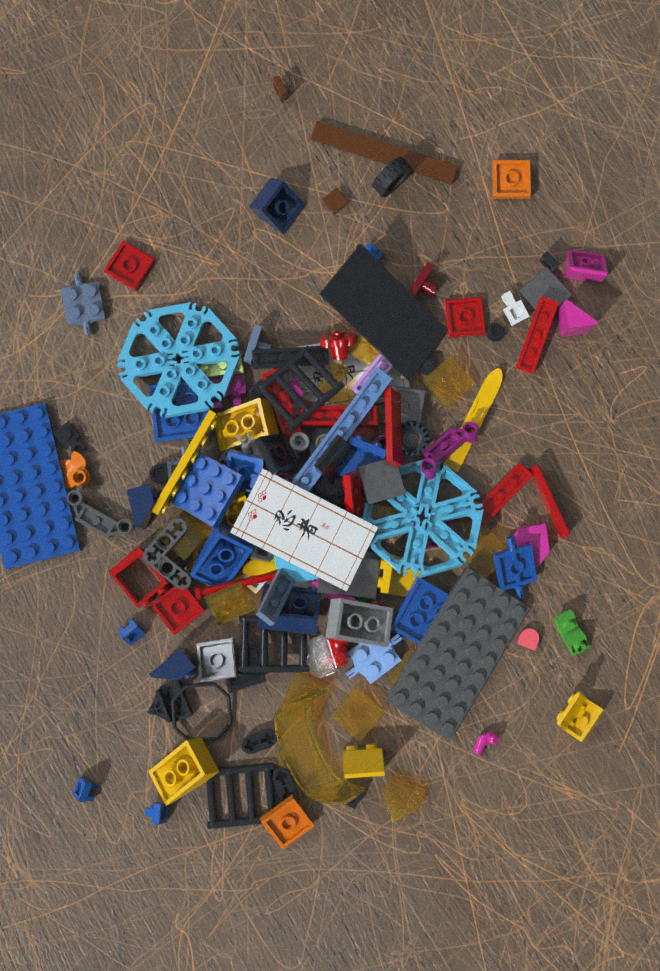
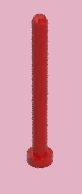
M277 571L204 588L195 586L196 598L200 600L204 595L271 581Z

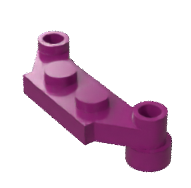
M475 422L465 423L463 429L453 430L450 428L424 451L425 459L422 460L420 466L427 479H434L437 475V466L465 442L475 443L478 441L479 429Z

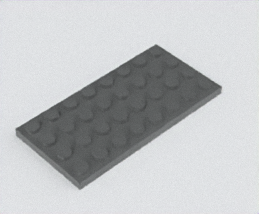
M465 567L384 701L450 741L530 608L476 572Z

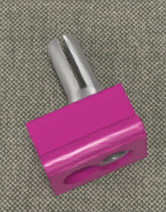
M297 379L288 382L302 399L305 394L311 393L307 387L301 388Z

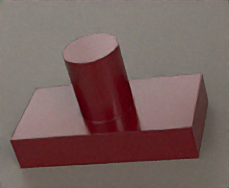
M427 262L409 290L414 297L417 296L420 289L433 296L438 288L437 285L427 280L434 268V265Z

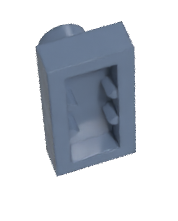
M254 325L244 357V363L252 366V350L272 349L271 344L260 341L263 332L260 325Z

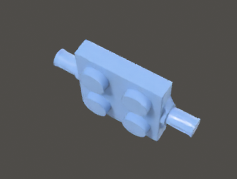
M397 633L389 639L388 647L358 643L347 653L353 660L354 667L346 672L349 679L351 680V678L360 673L371 684L399 663L401 659L396 654L393 646L403 640L399 637L400 635Z

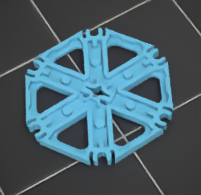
M189 302L151 309L148 311L152 317L147 312H144L147 318L145 321L142 322L138 318L136 319L139 327L133 321L118 357L117 366L118 368H125L124 372L119 373L121 381L148 412L150 409L151 414H154L156 409H161L160 416L170 418L208 411L210 408L206 403L211 408H214L212 399L217 398L221 402L220 394L225 398L240 360L239 351H232L234 347H238V342L235 336L209 308L207 312L206 306H203L201 311H196L197 303L192 305ZM174 313H183L185 315L176 340L159 323L161 316ZM205 322H211L223 335L222 340L219 342L196 346ZM139 334H144L159 351V353L139 357L130 356L131 347L136 336ZM177 356L184 358L181 360V363L179 364L177 363V361H174L177 359ZM227 362V369L219 384L212 383L198 367ZM162 373L152 396H145L134 383L135 378ZM183 379L198 396V401L192 404L175 406L172 403Z
M422 460L398 467L401 476L417 472L421 476L416 498L405 490V495L386 500L400 512L399 514L373 520L371 517L373 504L368 505L366 500L362 519L378 527L369 547L399 574L403 566L404 576H406L409 569L414 571L413 578L417 577L418 570H420L419 578L460 567L467 561L463 554L466 553L472 557L473 552L475 553L484 510L480 509L483 507V504L477 505L474 503L480 497L477 491L444 463L442 470H440L441 464L437 466V475L431 480L427 479L421 470L420 464ZM442 479L449 480L462 492V496L435 503L439 483ZM424 509V517L427 519H424L420 526V518L417 516H420ZM465 516L472 519L470 538L464 541L444 522ZM409 532L402 559H395L381 547L382 540ZM428 537L449 555L447 562L430 567L424 565L423 559Z

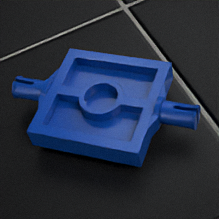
M236 450L228 451L226 465L223 464L246 477L239 491L251 493L262 469L266 470V462L263 456Z
M511 535L506 537L508 548L493 553L498 587L503 591L510 588L515 589L516 598L521 599V597H525L523 586L537 581L532 545L526 543L516 546L515 536Z

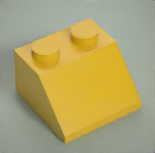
M376 743L366 744L364 748H358V745H347L346 749H342L345 778L385 776L381 746L377 747Z

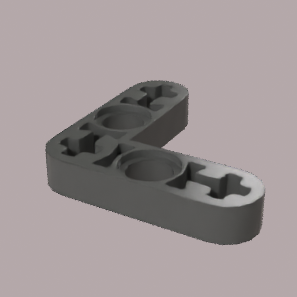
M180 516L172 518L144 550L143 558L148 565L175 587L186 589L191 584L189 572L166 554L186 531L187 522ZM174 522H182L181 527L183 529L178 528L174 532V535H176V537H174L171 533L175 526ZM164 535L169 536L171 539L170 544L162 545L159 541L160 537ZM156 543V545L160 548L156 552L157 558L155 559L154 557H152L151 559H149L148 552L152 553L156 549V546L154 545ZM166 562L171 563L173 569L170 572H165L162 570V565ZM176 569L179 570L177 575L180 577L186 576V583H178L179 578L176 575L173 578L171 577Z

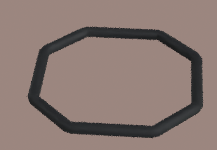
M215 682L186 684L172 698V726L174 731L185 740L190 738L176 726L175 701L186 688L214 686L227 697L228 724L217 737L202 738L204 742L219 740L232 725L231 697Z

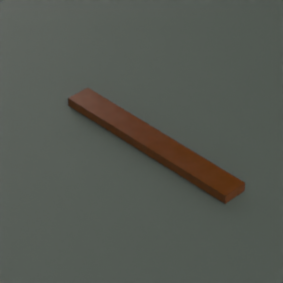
M320 121L316 122L311 136L312 141L385 164H389L395 158L402 156L412 167L411 172L451 185L458 165Z

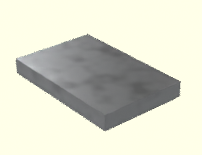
M363 558L347 591L319 578L317 592L376 599L379 560Z

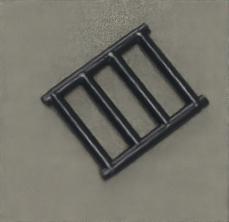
M308 345L255 389L289 423L288 426L291 431L301 425L345 387V384L341 381L338 382L311 353L312 350ZM304 357L332 386L325 394L298 367L297 363ZM290 369L318 398L311 406L282 377ZM275 381L304 411L296 419L267 389Z
M239 616V623H241L240 665L237 668L238 672H310V667L307 665V634L299 633V665H287V631H280V665H268V629H261L260 665H248L249 623H258V616Z
M274 763L218 768L219 772L214 776L225 775L229 819L217 820L213 776L206 782L209 810L207 829L262 824L260 821L262 816H256L253 772L264 771L269 812L275 807L272 777ZM245 773L249 817L237 818L233 774Z

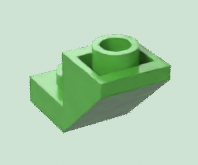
M571 609L554 618L557 630L572 656L582 653L589 648L586 635L579 628L575 614Z

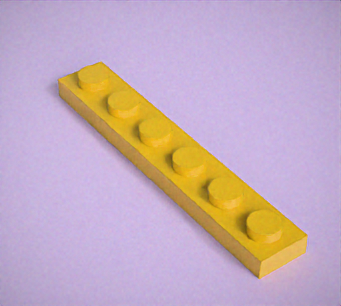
M209 410L154 504L151 512L160 516L162 513L165 514L167 512L171 496H176L180 489L178 484L181 479L185 480L189 473L188 467L191 463H195L199 455L197 452L200 446H205L209 438L207 434L210 429H215L218 423V416L213 411Z

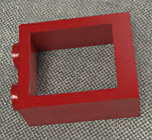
M141 547L136 548L108 572L137 608L142 606L146 608L153 602L152 598L156 594L160 596L169 589L167 585L170 582L148 565L162 583L141 600L137 597L120 575L141 557L143 558L144 550Z

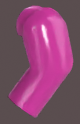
M495 732L481 734L477 739L473 752L482 756L485 746L497 744L499 736Z

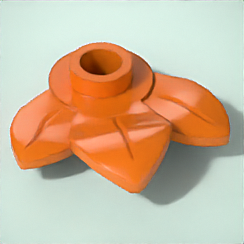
M74 451L71 460H60L67 489L74 486L82 487L89 483L90 473L86 469V460L82 454ZM81 473L84 475L83 480L79 479Z

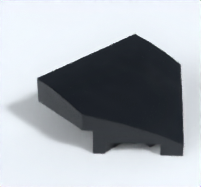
M174 680L160 686L155 692L156 695L147 713L163 718L168 723L172 722L171 700L183 687L181 680ZM185 691L175 701L176 722L194 715Z

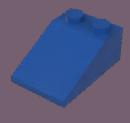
M221 521L218 528H214L210 533L190 576L210 586L231 582L253 551V544L230 533L233 527Z

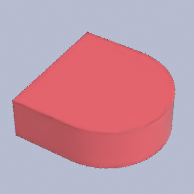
M524 629L520 632L516 644L535 651L539 642V635L534 629Z

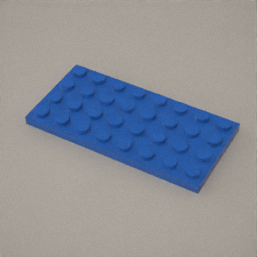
M46 403L0 414V552L5 570L82 551L71 504L67 501L68 491Z

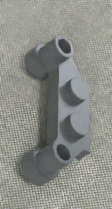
M72 490L67 494V501L73 506L76 514L75 520L105 538L110 539L111 536L120 534L127 535L133 531L134 525L132 521L121 519L117 522L85 503L84 496L80 491ZM79 496V500L75 502V497ZM126 524H129L128 530H124Z

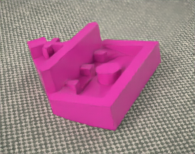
M546 522L537 525H523L513 534L516 546L526 543L532 545L534 562L537 567H539L550 552Z

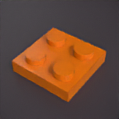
M530 160L492 161L493 199H530Z
M293 795L260 817L261 823L282 849L315 827L313 821Z

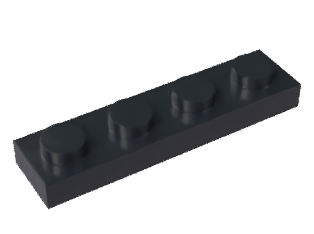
M309 346L312 350L311 353L322 365H329L328 348ZM305 347L252 350L253 370L280 368ZM305 357L297 363L298 367L313 366Z

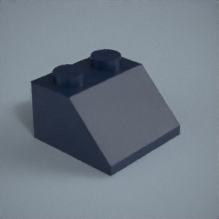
M271 177L249 207L261 220L284 234L305 204L283 180Z
M150 484L126 490L135 526L140 530H146L155 514L151 510L160 496L159 490H156Z
M184 647L179 649L149 675L152 678L172 680L185 678L187 680L198 672L195 669L198 667V664Z

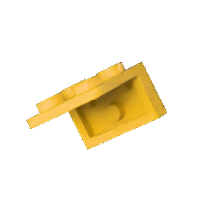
M390 554L391 556H393L395 559H398V560L403 558V557L394 556V555ZM381 558L380 569H383L382 577H378L377 588H380L379 593L406 597L416 579L413 578L414 571L409 569L406 576H404L403 566L399 574Z
M578 691L570 696L567 708L558 714L557 725L584 743L603 714L604 709L588 700Z

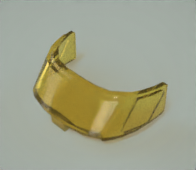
M318 687L285 702L275 712L273 716L275 733L280 749L276 750L275 753L280 766L287 764L294 780L306 796L324 804L345 805L362 794L365 789L343 779L332 767L324 752L312 718L314 700L326 692L325 688L320 690Z

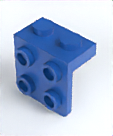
M358 435L355 438L351 436L348 445L352 449L354 456L339 476L343 477L346 473L358 471L357 468L359 466L384 460L386 455L384 446L375 442L373 445L367 443V439Z

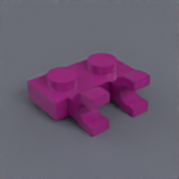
M245 375L233 376L225 396H233V404L236 407L242 404L241 395H247ZM223 377L209 379L212 383L219 384ZM214 398L216 411H224L223 401L220 402L217 398Z

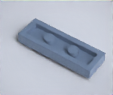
M282 569L276 572L256 612V615L269 626L276 623L296 581Z

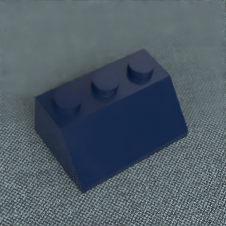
M264 583L261 602L270 584ZM292 587L276 623L269 626L258 617V628L316 635L322 593H318L317 589Z

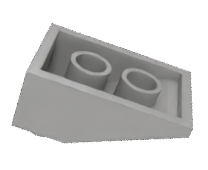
M342 598L331 599L325 638L388 647L393 608Z

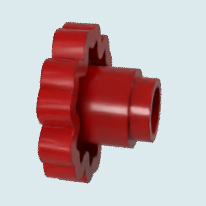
M335 331L320 336L321 347L330 348L334 360L347 359L350 353L349 345L358 343L356 332Z

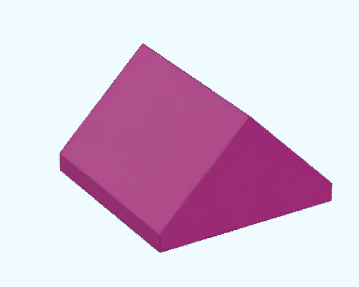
M568 249L564 278L601 283L606 278L608 271L605 255Z
M568 299L557 310L561 337L587 334L598 322Z

